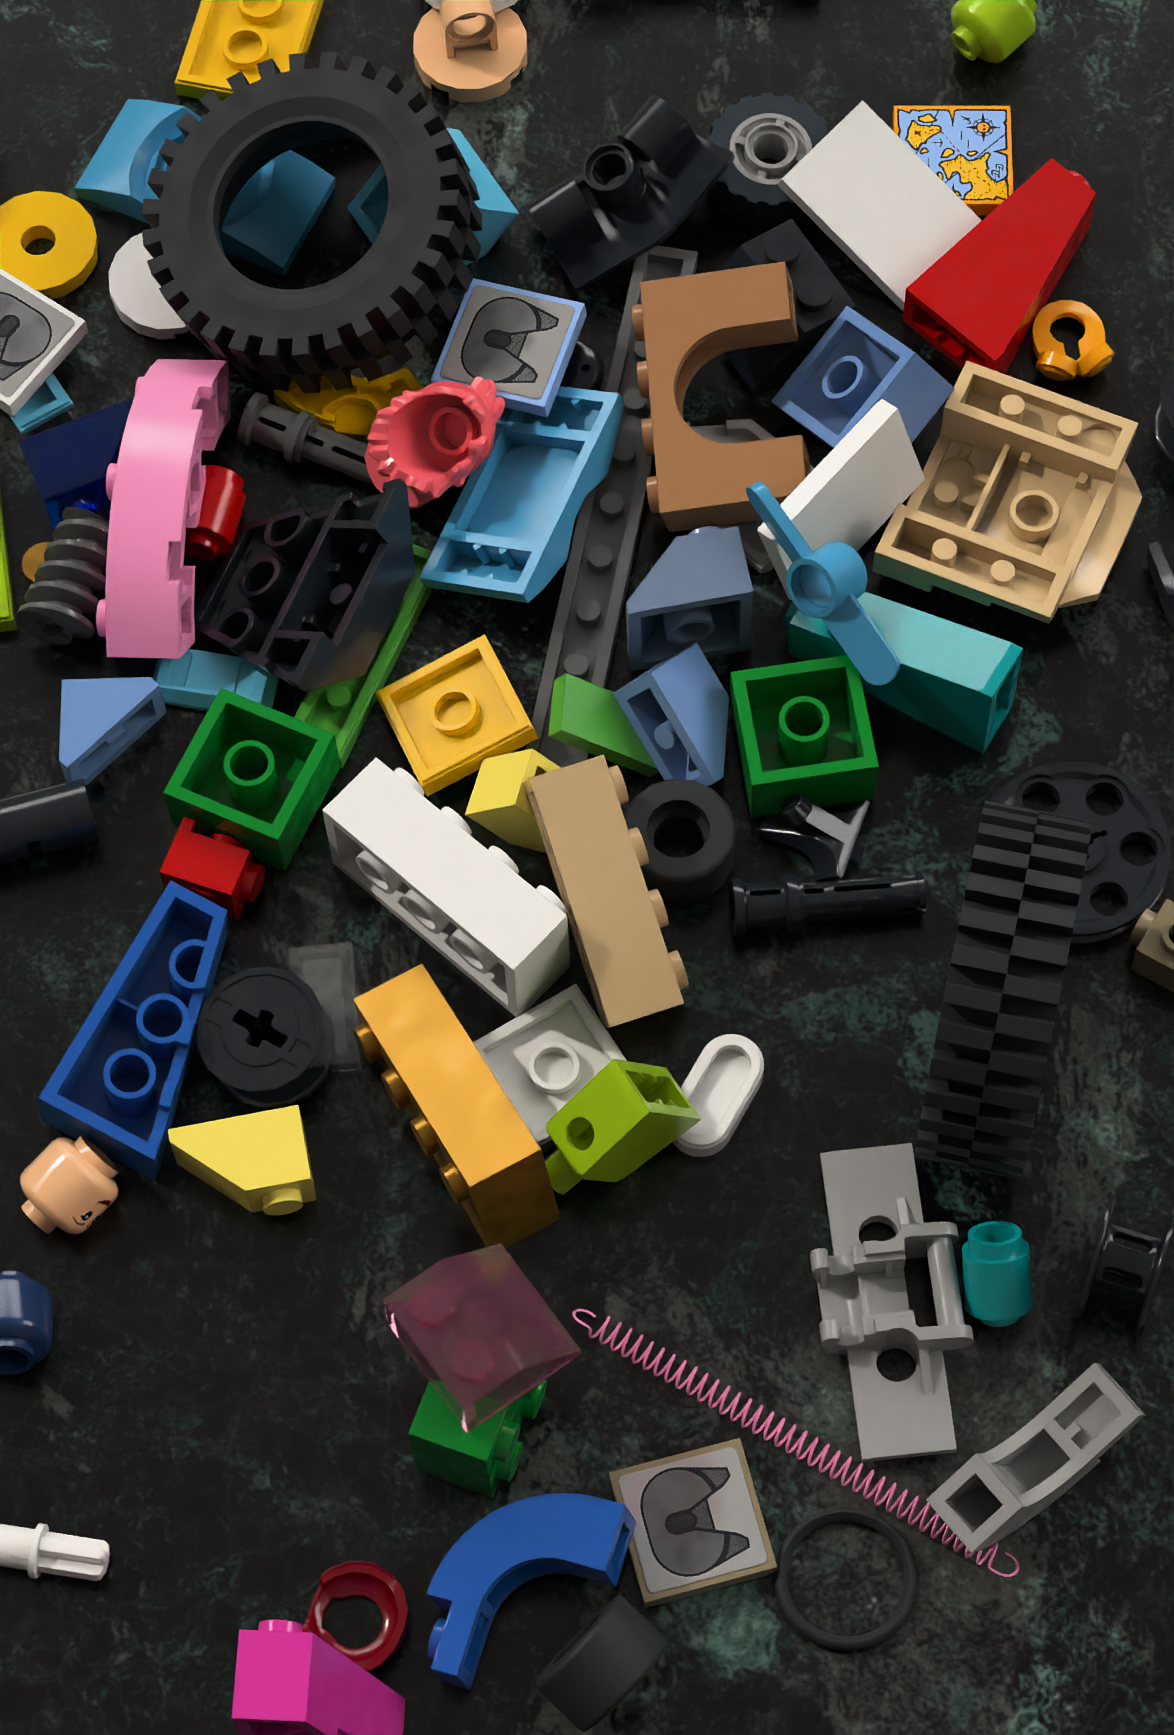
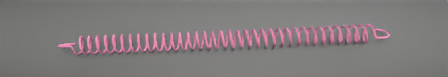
M584 1309L573 1311L574 1319L589 1329V1337L591 1339L600 1334V1345H604L611 1340V1351H616L622 1346L621 1355L623 1358L633 1352V1364L640 1362L644 1358V1370L650 1369L655 1364L653 1372L656 1377L666 1370L665 1383H669L676 1378V1389H681L687 1384L686 1392L688 1396L694 1394L699 1389L697 1394L698 1402L704 1401L710 1395L708 1400L709 1408H714L720 1403V1415H724L732 1408L730 1413L731 1421L737 1420L743 1414L741 1420L742 1428L749 1426L754 1420L752 1426L753 1434L759 1433L765 1427L763 1438L764 1441H767L776 1433L775 1447L781 1446L787 1440L785 1451L788 1454L798 1446L797 1460L803 1459L809 1453L807 1461L809 1467L815 1465L821 1458L818 1468L819 1473L825 1472L832 1465L830 1479L833 1480L843 1471L841 1485L846 1486L854 1478L852 1485L853 1493L858 1492L866 1483L863 1492L864 1499L871 1497L877 1490L874 1500L875 1506L880 1505L888 1497L886 1512H891L900 1502L897 1518H903L911 1509L908 1524H915L922 1516L919 1526L920 1532H924L934 1521L931 1539L936 1538L945 1527L942 1544L947 1545L954 1538L955 1533L953 1532L945 1541L949 1526L946 1523L934 1535L940 1518L937 1512L923 1528L930 1508L929 1503L924 1506L917 1517L911 1522L919 1501V1495L913 1499L907 1509L900 1515L908 1489H905L889 1508L897 1484L893 1483L878 1502L879 1494L886 1479L883 1476L866 1496L874 1475V1469L869 1472L863 1482L855 1489L863 1463L859 1464L844 1483L852 1456L846 1460L840 1470L833 1476L841 1450H838L830 1462L822 1469L825 1456L830 1447L828 1443L817 1458L810 1463L819 1440L818 1437L814 1439L808 1449L799 1457L808 1433L807 1430L804 1431L795 1445L788 1450L797 1427L796 1424L792 1426L786 1436L777 1444L778 1437L786 1420L785 1418H782L773 1432L766 1437L769 1425L775 1414L774 1411L770 1413L760 1428L755 1431L763 1405H760L752 1418L744 1425L747 1412L753 1401L752 1398L748 1400L739 1414L733 1418L741 1392L737 1394L731 1404L722 1412L725 1399L731 1388L730 1385L727 1386L719 1399L711 1405L713 1395L720 1382L719 1379L716 1380L707 1394L700 1399L703 1386L709 1375L708 1373L704 1375L694 1390L689 1393L692 1380L698 1369L697 1366L688 1378L678 1386L687 1360H684L676 1373L667 1380L676 1353L672 1355L664 1368L659 1373H656L665 1347L661 1349L652 1363L646 1367V1361L654 1341H651L645 1352L635 1361L636 1352L643 1339V1335H640L634 1346L624 1355L625 1346L633 1331L632 1328L629 1329L623 1340L613 1348L614 1340L622 1322H619L612 1334L602 1342L611 1316L607 1317L601 1328L592 1336V1328L579 1320L575 1314L576 1312H585L594 1318L596 1315ZM957 1536L953 1546L954 1552L959 1551L964 1546L961 1543L957 1547L959 1541ZM998 1542L992 1545L981 1560L980 1556L983 1550L978 1552L976 1564L981 1565L991 1554L988 1568L998 1575L1012 1577L1019 1571L1018 1561L1007 1552H1005V1555L1010 1556L1016 1564V1569L1013 1573L1002 1574L991 1567L999 1545ZM967 1547L965 1550V1559L970 1558L974 1554L971 1552L968 1554L969 1550L967 1549Z

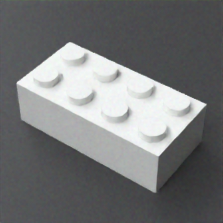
M375 758L322 810L333 864L515 1017L522 1015L571 966L568 919L565 905L547 887L539 885L535 889L518 875L519 869L517 865L500 848L491 846L489 849H486L471 836L470 827L457 812L446 806L439 810L424 797L425 793L421 785L407 771L402 768H396L392 771L378 758Z

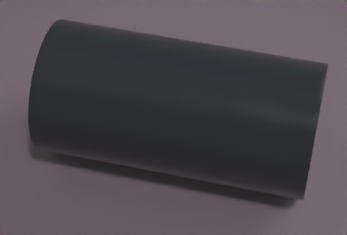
M84 778L0 800V865L32 857L31 851L42 849L45 854L99 840V833Z

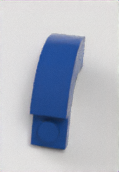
M543 1494L518 1500L499 1508L467 1530L441 1561L426 1593L440 1609L449 1611L447 1619L439 1618L430 1636L428 1658L433 1660L430 1669L444 1683L471 1690L495 1614L504 1600L515 1589L534 1578L549 1574H569L616 1587L636 1524V1520L626 1505L584 1494Z

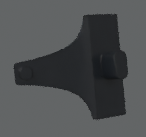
M793 793L786 797L780 805V814L782 816H764L759 829V837L789 845L807 855L814 867L815 882H829L842 879L848 862L852 866H856L863 856L865 846L857 840L870 802L861 800L845 804L835 813L830 814L801 794Z

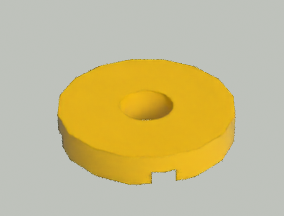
M35 191L15 196L0 206L1 269L41 294L49 295L50 299L66 296L84 284L96 267L99 242L93 219L79 202L61 193ZM44 238L55 242L53 248L45 254L31 255L25 251L27 245L36 239Z

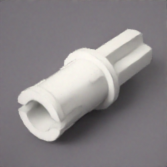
M39 1523L35 1529L0 1524V1566L28 1570V1576L34 1579L39 1578L41 1573L98 1581L102 1579L107 1571L110 1552L109 1544L104 1540L49 1532L48 1525Z

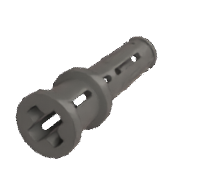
M256 392L250 398L243 411L237 431L239 443L250 446L255 442L283 453L285 461L292 464L303 463L307 459L375 486L368 474L366 464L339 454L344 453L365 461L367 443L319 426V419L315 418L311 412L303 410L300 414L271 404L269 403L268 396ZM268 425H272V426L277 427V428H279V429H282V430H284V431H280V430L275 429V428H272V427H270V426H268ZM316 442V443H319V444H321V445H323V446H318V445H315L314 443Z

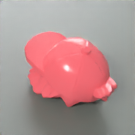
M478 376L475 377L470 385L449 381L433 382L419 391L406 390L402 392V396L393 397L390 407L377 412L376 420L373 422L371 432L367 437L368 446L365 462L368 474L375 487L383 493L382 489L385 482L401 478L407 485L409 509H418L428 502L439 498L451 486L461 487L464 485L465 479L490 456L495 439L496 423L500 419L505 407L504 399L501 396L496 398L497 387L494 381Z

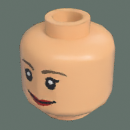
M80 1136L76 1141L64 1137L57 1138L22 1172L20 1184L28 1200L21 1208L40 1229L48 1234L56 1227L69 1234H81L117 1198L118 1188L113 1178L119 1173V1170L111 1159L88 1138Z

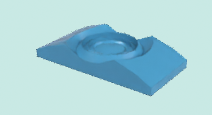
M128 99L74 187L76 196L148 223L142 216L143 199H159L147 184L151 169L155 168L168 172L170 168L159 154L161 147L166 139L182 145L186 137L176 124L186 112L198 121L202 117L185 106L151 100ZM292 150L282 153L268 162L246 182L229 208L220 234L224 252L285 276L336 186L335 177Z
M560 386L548 417L504 407L503 413L496 423L492 452L487 460L469 476L419 577L425 587L529 603L539 594L568 559L575 518L585 497L608 475L625 403L620 394Z

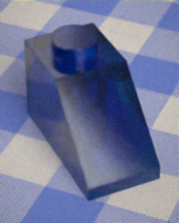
M133 398L19 440L28 473L52 529L56 528L58 523L63 521L62 512L66 507H78L94 513L110 507L111 501L108 499L106 492L107 468L110 463H117L121 441L134 400Z

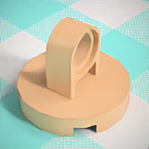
M444 0L441 3L440 10L432 8L422 16L414 32L413 53L415 67L422 82L427 87L432 89L433 84L437 89L448 92L450 100L459 103L484 102L506 93L511 88L510 81L519 74L520 70L524 72L527 66V32L518 14L509 7L494 13L491 0Z

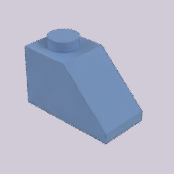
M697 643L658 663L613 693L665 781L670 779L694 780L708 787L724 777L729 696Z

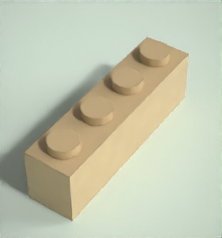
M600 755L526 780L524 785L562 902L567 909L566 915L600 1020L604 1027H613L684 1004L680 990L689 987L687 974L678 951L668 953L660 928L669 925L667 912L658 889L648 891L640 866L649 864L648 854L638 827L631 829L627 827L620 805L628 803L629 797L619 767L616 765L608 768L605 756Z

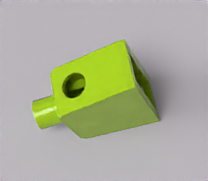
M613 1059L547 1122L546 1131L557 1146V1149L544 1159L553 1190L564 1195L582 1179L616 1183L627 1177L701 1120V1117L666 1067Z

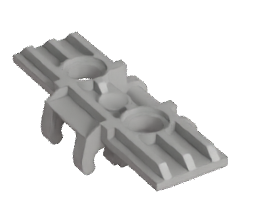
M912 1143L820 1153L833 1252L832 1256H829L828 1250L825 1248L814 1249L810 1253L812 1275L817 1281L822 1316V1321L819 1324L822 1347L827 1354L845 1355L847 1359L861 1461L870 1462L954 1453L957 1447L943 1351L964 1348L974 1343L972 1327L965 1325L954 1256L953 1243L959 1239L957 1225L953 1222L924 1223ZM872 1222L885 1223L896 1233L895 1237L887 1241H864L861 1244L859 1240V1233L862 1228ZM927 1254L938 1326L918 1327L913 1310H909L904 1266L906 1259L926 1257ZM889 1349L904 1350L912 1356L916 1370L910 1378L904 1381H890L880 1374L876 1364L878 1357Z

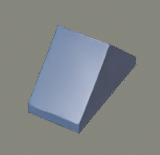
M151 677L62 680L59 762L66 782L84 778L85 784L88 785L167 713L160 686Z

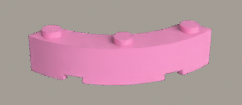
M157 359L145 376L138 377L135 397L123 433L117 463H110L106 473V492L108 499L111 501L106 558L105 599H101L97 606L96 626L99 636L106 637L107 657L180 659L195 643V566H183L186 529L196 528L199 525L206 483V465H201L202 450L214 451L223 429L231 420L228 360Z

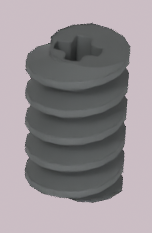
M66 507L62 512L63 521L58 523L53 532L54 542L49 543L43 554L45 562L41 563L34 574L35 583L30 585L25 594L26 604L21 605L16 614L18 623L26 632L39 640L55 645L70 644L73 637L91 639L96 629L87 618H96L99 603L96 597L105 598L109 522L94 512L78 507Z

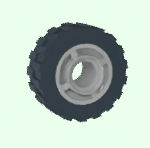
M762 93V96L757 97L749 95L741 98L740 102L735 105L730 104L723 109L722 116L719 119L715 118L711 125L710 136L707 135V141L732 151L735 159L709 189L710 197H714L717 201V207L724 214L727 212L733 216L734 221L743 225L744 223L755 225L754 228L758 229L776 227L790 219L798 224L806 220L808 215L778 186V183L829 133L827 129L828 123L822 116L819 117L814 112V108L806 102L802 104L795 101V97L785 94L784 97L774 96L773 93ZM769 158L774 159L779 163L767 164L760 160Z

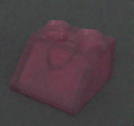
M501 1243L442 1259L383 1299L389 1326L467 1433L581 1355V1349Z

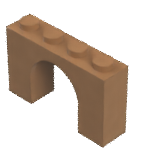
M785 261L640 282L642 304L632 305V320L637 342L645 341L646 361L637 362V379L641 397L650 398L651 418L642 419V437L646 455H655L656 476L647 477V495L651 513H660L669 532L762 520L750 503L746 488L760 481L769 489L780 505L811 473L809 453L802 435L733 444L715 442L699 435L684 421L683 405L685 394L692 378L703 365L714 357L737 349L798 341L793 284Z

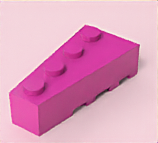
M264 1620L259 1622L258 1630L239 1629L231 1718L240 1735H403L406 1699L314 1633L302 1632L303 1626L301 1624L287 1620Z

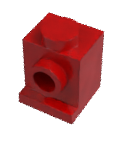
M183 817L160 869V875L164 889L171 880L226 909L227 917L238 921L245 902H254L260 893L265 877V866L253 863L250 851L246 850L245 846L238 840L223 834H212L210 838L200 835L196 821Z

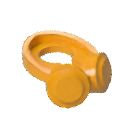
M1059 300L1049 303L1036 315L1032 330L1033 350L1038 358L1035 367L1046 377L1058 381L1074 380L1077 375L1082 379L1087 376L1092 377L1112 361L1115 353L1105 342V330L1102 321L1089 306L1074 300ZM1063 317L1074 318L1085 329L1084 336L1078 341L1080 357L1076 361L1066 355L1064 344L1052 337L1050 327L1057 319Z

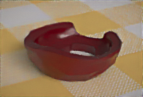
M350 1560L326 1570L320 1576V1585L311 1603L306 1621L302 1624V1632L314 1633L366 1671L379 1667L396 1653L406 1636L408 1607L404 1589L392 1573L374 1562ZM355 1596L365 1597L374 1602L381 1610L383 1617L382 1630L377 1639L370 1645L359 1649L346 1648L337 1643L334 1637L322 1628L324 1613L330 1602L334 1599L344 1600Z

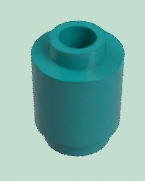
M990 1221L973 1226L968 1231V1241L962 1246L965 1309L971 1316L978 1318L985 1325L993 1327L1012 1325L1019 1320V1317L1027 1314L1032 1308L1029 1244L1022 1238L1020 1227L1013 1223Z

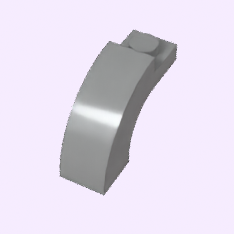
M1094 1363L1023 1428L991 1450L984 1453H976L932 1493L926 1501L971 1553L981 1551L1017 1530L1075 1485L1101 1462L1098 1458L1138 1423L1145 1414L1102 1365Z

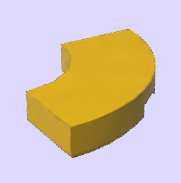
M404 367L368 382L366 377L360 378L351 375L353 387L336 391L326 376H321L320 393H303L292 378L288 392L274 390L275 402L281 408L300 414L303 410L311 412L315 418L319 419V426L355 440L368 441L367 437L371 432L372 424L376 420L379 410L390 407L393 397L402 396L403 391H419L424 387Z

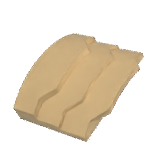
M966 361L954 386L955 389L950 394L944 407L940 436L922 471L925 480L912 492L906 506L900 503L897 504L875 550L872 571L927 592H931L934 586L989 607L992 603L1049 624L1058 608L1098 600L1128 535L1142 500L1137 483L1125 462L1137 431L1138 423Z

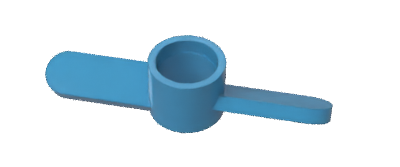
M757 481L747 487L746 493L750 503L792 561L786 575V586L795 606L805 615L823 620L859 673L868 683L878 686L893 681L900 669L898 656L857 600L864 593L867 586V571L860 555L851 546L840 541L828 542L812 551L772 493L762 482Z

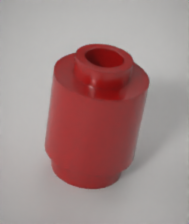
M206 465V483L199 525L196 528L186 529L184 553L194 559L211 561L218 556L230 553L246 501V495L243 492L244 481L232 470L216 465Z

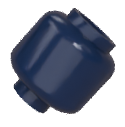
M10 1270L0 1272V1375H16L30 1370L34 1364L40 1362L51 1350L53 1297L48 1289L38 1281L22 1272Z

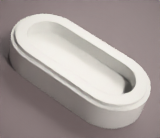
M726 1034L714 1038L704 1047L681 1087V1090L697 1111L701 1120L673 1141V1144L680 1151L695 1157H706L719 1152L727 1145L763 1081L764 1059L760 1049L754 1042L741 1035Z

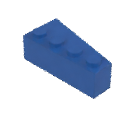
M170 880L38 1098L41 1120L75 1139H78L80 1136L88 1138L110 1158L155 1182L169 1138L168 1129L172 1127L196 1045V1023L204 1001L211 993L227 938L226 909Z

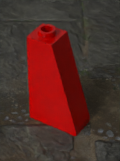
M1051 158L906 289L903 322L961 369H963L966 361H970L1006 374L1031 331L1036 315L1047 303L1091 226L1096 192L1091 189V186L1081 174L1072 170L1068 171Z

